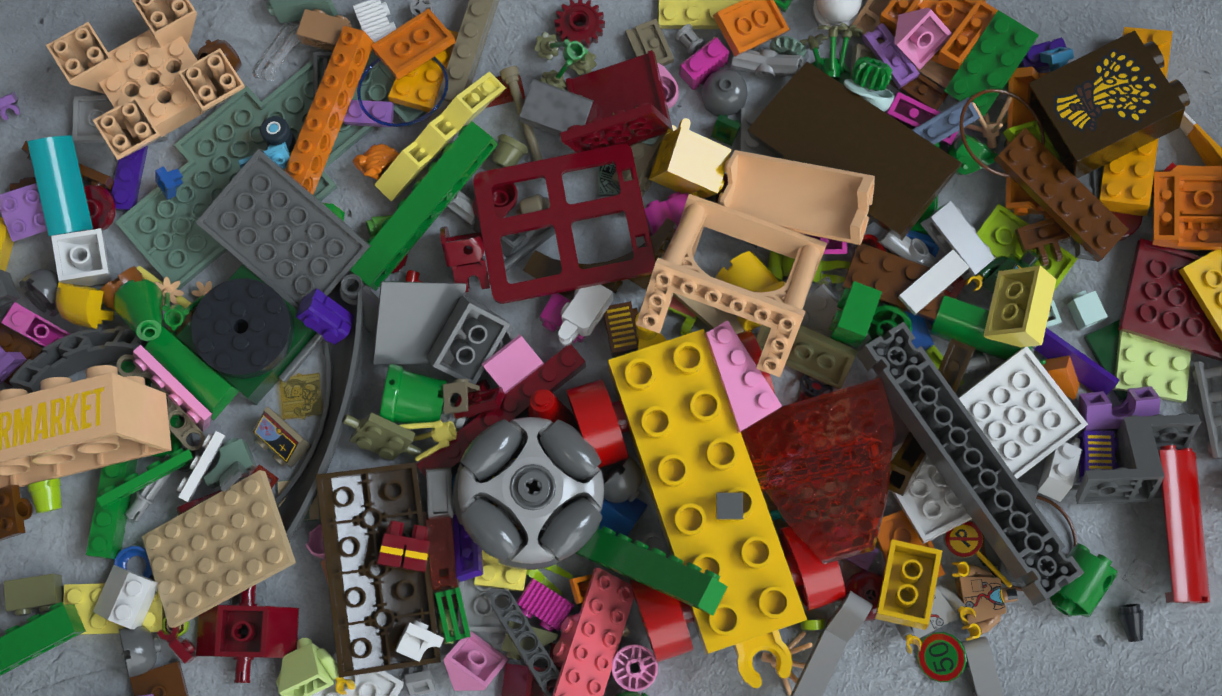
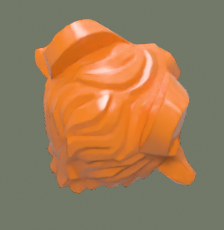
M374 144L363 155H357L353 159V163L364 176H370L373 179L379 180L382 176V171L385 168L388 169L400 153L385 144Z

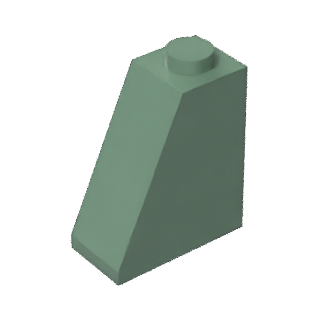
M269 0L265 4L271 16L276 15L280 23L301 21L305 9L311 11L318 9L330 16L338 15L332 0Z

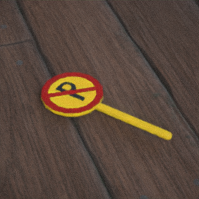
M967 521L946 533V545L950 552L963 558L976 554L1007 587H1012V584L979 551L982 547L983 536L977 525Z

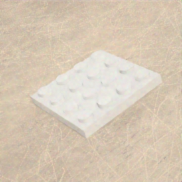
M1028 347L1021 348L958 397L1016 479L1088 425Z
M903 443L880 454L882 465L880 473L882 476H884L889 462L895 457ZM928 456L905 495L901 496L892 492L922 544L972 519Z

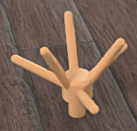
M1009 96L996 122H990L988 112L983 118L976 104L972 102L980 116L978 120L982 127L969 124L964 128L982 132L983 137L987 138V147L996 148V136L1000 135L999 129L1008 121V115L1005 116L1012 101V97Z
M802 631L787 646L791 655L813 646L812 643H807L794 648L806 635L805 631ZM763 652L761 656L762 662L771 663V666L775 668L776 658L769 652ZM792 660V666L804 668L805 663ZM790 672L789 678L797 683L798 678ZM784 678L782 680L787 694L790 696L792 693L788 679Z

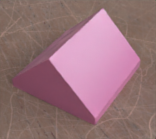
M519 334L481 365L498 387H502L506 394L541 367L543 362Z

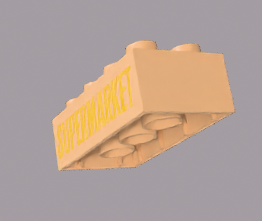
M111 365L90 367L85 370L86 379L72 382V379L67 377L44 379L40 382V391L28 393L24 389L1 390L0 488L8 485H19L20 488L40 481L57 479L171 451L166 393L146 386L143 377H123L118 375V368Z

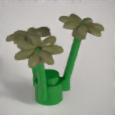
M845 23L833 26L821 25L818 29H829L828 37H830V59H825L824 64L821 63L818 49L819 45L823 44L822 41L828 39L827 36H824L822 33L815 37L810 35L808 39H802L800 42L804 47L807 46L813 51L818 69L833 79L839 80L840 75H843V64L848 40L851 39V36L860 37V33H863V30L856 28V25L848 27ZM838 34H842L843 44L838 62L835 59L836 37H838Z

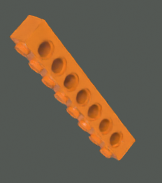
M343 26L285 168L287 173L313 195L372 51L371 45L374 44V41L363 30Z

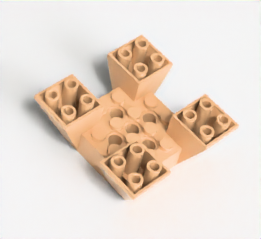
M132 0L149 30L110 52H107L89 22L46 45L70 85L106 94L114 108L97 117L93 122L117 160L144 148L245 88L221 49L212 52L200 60H197L192 53L189 43L197 12L189 0Z

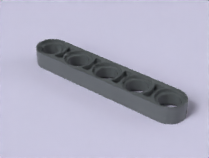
M505 589L495 591L491 596L493 611L545 696H552L553 694L547 691L546 686L550 681L558 680L560 674L512 594ZM506 596L509 599V604L504 608H499L495 605L496 598ZM511 617H519L522 620V625L517 629H512L508 626V620ZM524 638H531L534 640L535 646L531 650H524L520 643ZM538 659H544L548 663L547 669L543 672H538L533 667L534 662Z

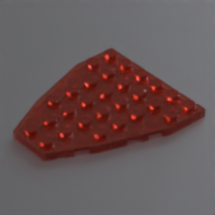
M881 377L782 406L741 431L758 480L788 526L823 564L875 550L888 498L895 426Z

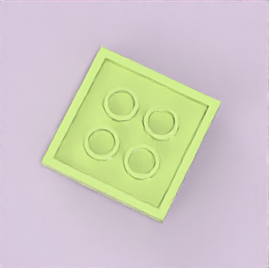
M1120 331L1115 377L1119 379V382L1112 390L1128 391L1130 388L1152 386L1161 399L1184 403L1187 401L1191 352Z

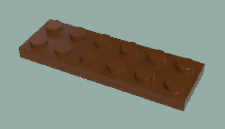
M1026 128L993 159L1078 244H1081L1097 262L1102 260L1129 230Z

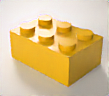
M891 540L875 619L922 630L927 629L931 616L942 550Z

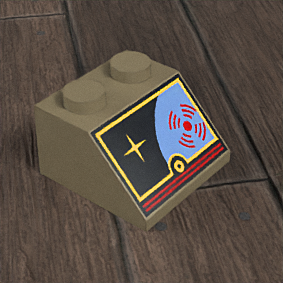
M268 406L264 409L252 431L258 437L255 442L264 450H267L269 447L275 453L272 457L282 466L287 464L293 467L312 446Z

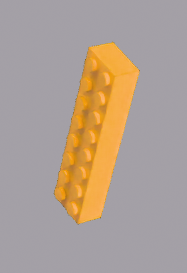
M1124 27L1122 36L1135 30L1144 44L1153 41L1158 46L1165 63L1164 67L1160 69L1167 79L1173 31ZM1158 139L1103 166L1099 200L1110 211L1147 216L1150 206Z

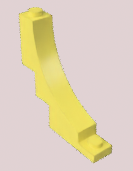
M489 71L458 94L443 113L430 122L412 144L402 150L375 183V186L392 202L405 191L439 152L458 135L461 128L476 118L506 87Z

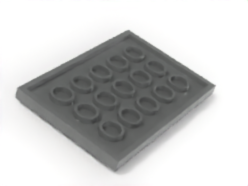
M261 149L254 153L196 221L201 228L267 285L272 287L297 311L304 296L315 288L328 296L371 247L367 241Z

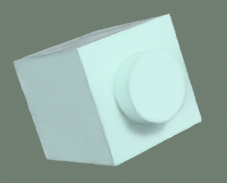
M1086 290L1073 295V300L1067 304L1079 331L1098 324L1108 317L1096 291L1088 294Z

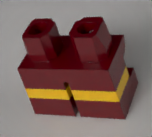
M390 521L387 532L382 537L376 564L400 568L405 546L401 569L425 572L430 541H427V527L413 525L412 536L409 538L402 536L404 523Z

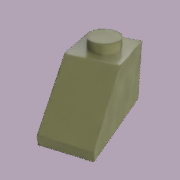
M509 621L508 626L512 629H517L522 624ZM532 627L544 647L558 640L559 634ZM506 632L501 650L507 651L506 657L520 660L521 656ZM524 638L520 646L524 650H531L534 648L535 642L531 638Z

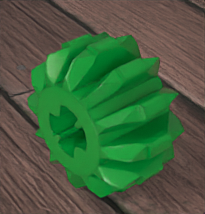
M859 57L853 65L851 79L855 84L861 85V87L882 91L889 85L893 70L887 63H883L881 60Z

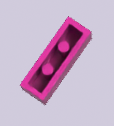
M900 92L895 95L892 105L887 111L888 115L913 129L941 113ZM958 131L940 142L948 146L952 145Z

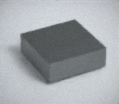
M716 493V520H743V493Z

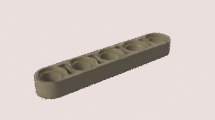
M123 355L118 359L116 365L121 376H140L151 381L153 376L147 370L142 372L135 367L131 373L122 371L121 364L123 361H134L133 355ZM152 382L151 388L166 393L170 432L189 451L200 450L205 441L203 432L180 406L175 405L171 401L169 394L164 388L159 389ZM180 415L184 418L185 423L181 428L171 426L170 419L173 416ZM192 433L198 434L201 438V443L196 447H191L186 442L188 435Z

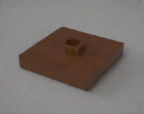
M180 661L151 669L147 673L136 677H130L134 696L149 694L154 696H189Z

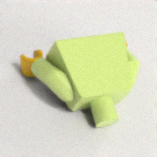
M309 638L299 639L297 641V650L284 656L281 671L276 680L281 696H311L334 685V679L337 681L335 688L339 694H347L344 690L345 683L350 690L355 689L353 680L344 679L343 677L339 678L338 664L327 650L317 647Z

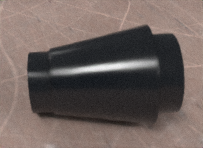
M1140 604L1119 606L1120 612L1118 615L1128 642L1144 640V610L1140 608Z

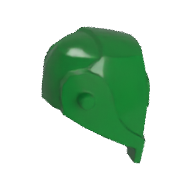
M964 134L969 148L983 164L988 166L995 162L993 159L998 155L996 152L989 149L985 143L974 136L971 137ZM959 135L952 145H949L947 151L949 155L962 163L956 174L967 175L982 169L967 152L961 135Z

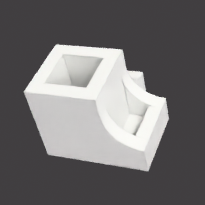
M414 620L413 624H406L395 651L420 662L423 653L430 647H440L444 638L428 631V625Z

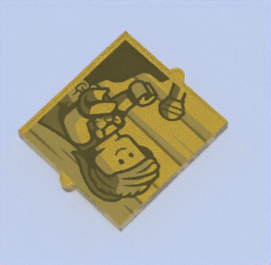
M298 373L297 376H291L286 383L279 378L283 420L295 418L305 420L306 417L322 415L323 404L319 373L306 375Z

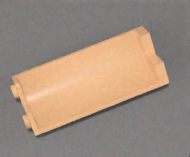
M737 150L734 151L730 159H727L724 171L727 173L728 185L724 193H720L718 204L798 233L857 245L861 244L869 217H867L869 205H872L875 176Z

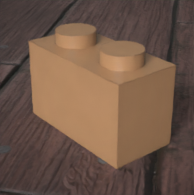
M305 9L296 35L301 44L334 51L343 26L351 28L352 26L350 21L343 16L335 15L333 17L326 15L325 12L318 9H313V11Z

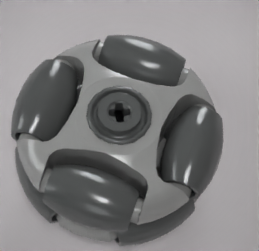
M536 417L512 419L510 422L502 419L490 425L475 437L466 448L460 460L453 486V502L460 525H463L470 538L483 551L498 559V563L515 569L535 570L558 564L579 551L592 538L600 525L604 500V481L602 471L598 468L602 463L595 448L583 439L581 432L559 419L555 423L549 419Z

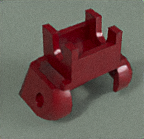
M447 226L441 227L440 238L446 267H452L454 282L466 283L465 292H469V277L475 275L480 280L482 290L489 289L490 280L486 256H483L485 250L481 232L450 237Z

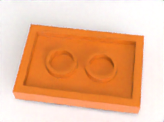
M742 0L713 15L735 57L790 30L774 0Z
M428 8L372 44L371 47L395 78L399 80L456 43L449 30Z
M903 510L870 522L885 562L892 539L935 549L932 540L922 544ZM941 562L938 577L946 575Z

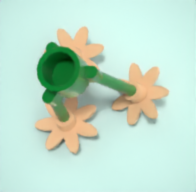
M166 276L163 284L154 282L161 289L164 297L162 310L165 312L164 321L170 326L168 330L171 332L177 331L178 335L191 321L189 320L192 314L191 311L197 307L201 299L212 289L211 281H208L205 286L199 281L196 283L199 290H193L192 294L199 298L186 308L178 305L175 297L184 295L183 291L177 289L180 281H175L171 284Z

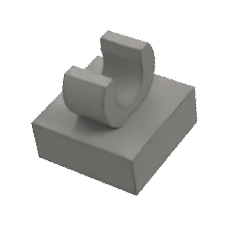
M423 665V671L415 673L413 667L409 668V674L405 675V681L411 696L436 691L435 682L427 665Z

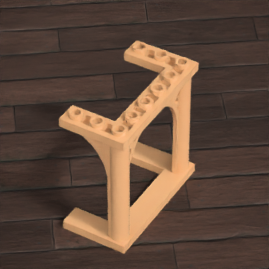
M689 194L680 223L663 258H657L636 325L660 333L673 294H679L770 327L771 330L756 369L781 377L805 315L803 307L827 243ZM704 227L795 259L786 284L782 288L771 292H752L710 277L694 260Z

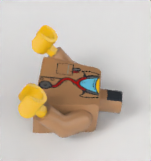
M964 561L952 562V565H956L958 568V572L952 574L953 577H958L955 578L958 598L965 604V607L974 609L976 619L971 614L964 616L969 625L963 624L962 630L968 629L970 636L965 639L969 641L989 632L1001 621V615L1006 613L1005 603L1018 600L1017 591L1014 586L1002 588L1000 578H994L993 574L988 570L976 565H969Z

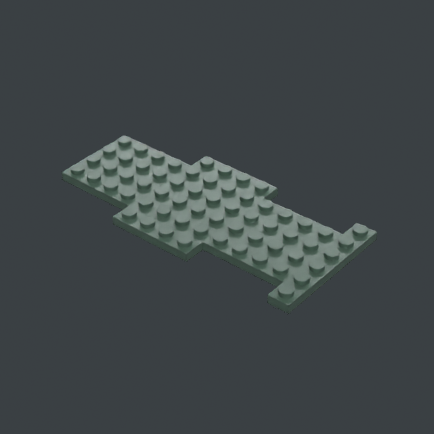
M372 51L352 100L389 102L388 96L396 78ZM319 57L320 85L323 78V57ZM313 60L263 101H260L247 85L174 144L188 160L179 169L183 176L181 178L183 184L176 188V196L167 200L158 186L115 221L163 278L167 276L171 284L175 281H180L177 289L183 288L227 251L226 248L201 228L196 221L241 170L238 161L254 155L258 149L262 151L268 149L266 142L260 134L262 122L272 116L282 117L288 123L297 141L314 100ZM393 103L394 112L408 127H411L427 113ZM343 120L324 169L375 127L345 125ZM324 171L314 192V196L320 201L338 188Z

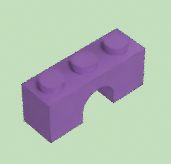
M1152 386L1130 388L1127 391L1126 400L1121 405L1112 407V403L1104 391L1079 394L1078 412L1088 423L1084 427L1085 431L1119 429L1124 417L1159 414L1161 398Z

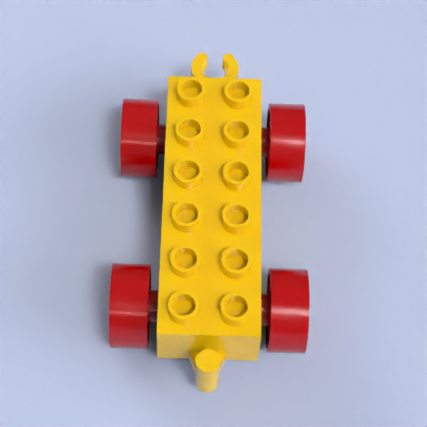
M639 313L636 316L635 323H637ZM636 325V336L639 340L638 350L608 360V371L618 398L617 401L611 402L602 379L566 390L578 431L581 432L583 439L592 445L599 455L602 463L598 468L628 458L622 433L629 431L670 554L683 560V565L685 566L687 562L697 565L702 569V573L706 569L720 576L719 581L727 586L713 616L635 580H629L656 662L658 663L693 651L687 624L694 622L705 655L733 645L737 655L738 673L742 680L752 688H759L762 685L760 674L755 671L752 664L754 655L761 650L771 652L776 658L775 670L778 677L782 679L788 678L792 668V658L787 645L781 639L779 629L807 620L801 601L806 610L810 611L843 600L846 597L843 577L829 537L820 520L814 517L779 529V542L741 432H737L736 422L733 413L730 411L725 389L722 388L717 366L714 364L705 337V330L701 329L667 341L661 333ZM750 330L738 333L737 336L757 366L762 351L755 336ZM760 370L775 394L770 374ZM716 493H743V520H716Z

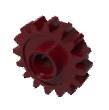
M570 0V6L562 4L563 12L557 11L556 18L558 19L554 20V25L557 27L556 35H561V42L565 39H568L570 42L578 41L587 48H590L591 43L597 44L598 36H603L602 29L605 28L603 12H598L599 6L591 7V0H588L586 4L582 0H578V3ZM583 22L585 25L578 27L575 24Z

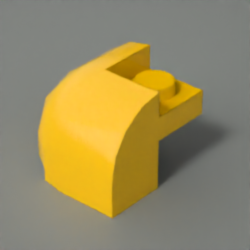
M58 282L56 309L63 319L75 325L97 329L98 324H102L103 320L113 321L114 311L101 309L104 291L87 286Z

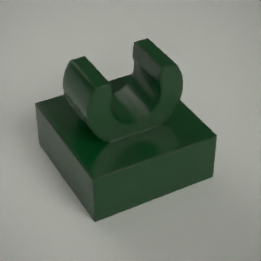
M719 115L710 137L732 146L741 124L738 120L734 121L727 118V115Z

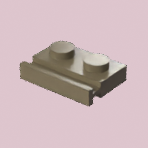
M657 19L635 26L631 30H625L635 57L647 54L648 51L653 50L657 63L665 66L674 62V57Z

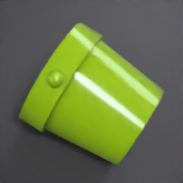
M60 478L27 485L28 493L31 495L37 514L62 508L60 488L62 485Z

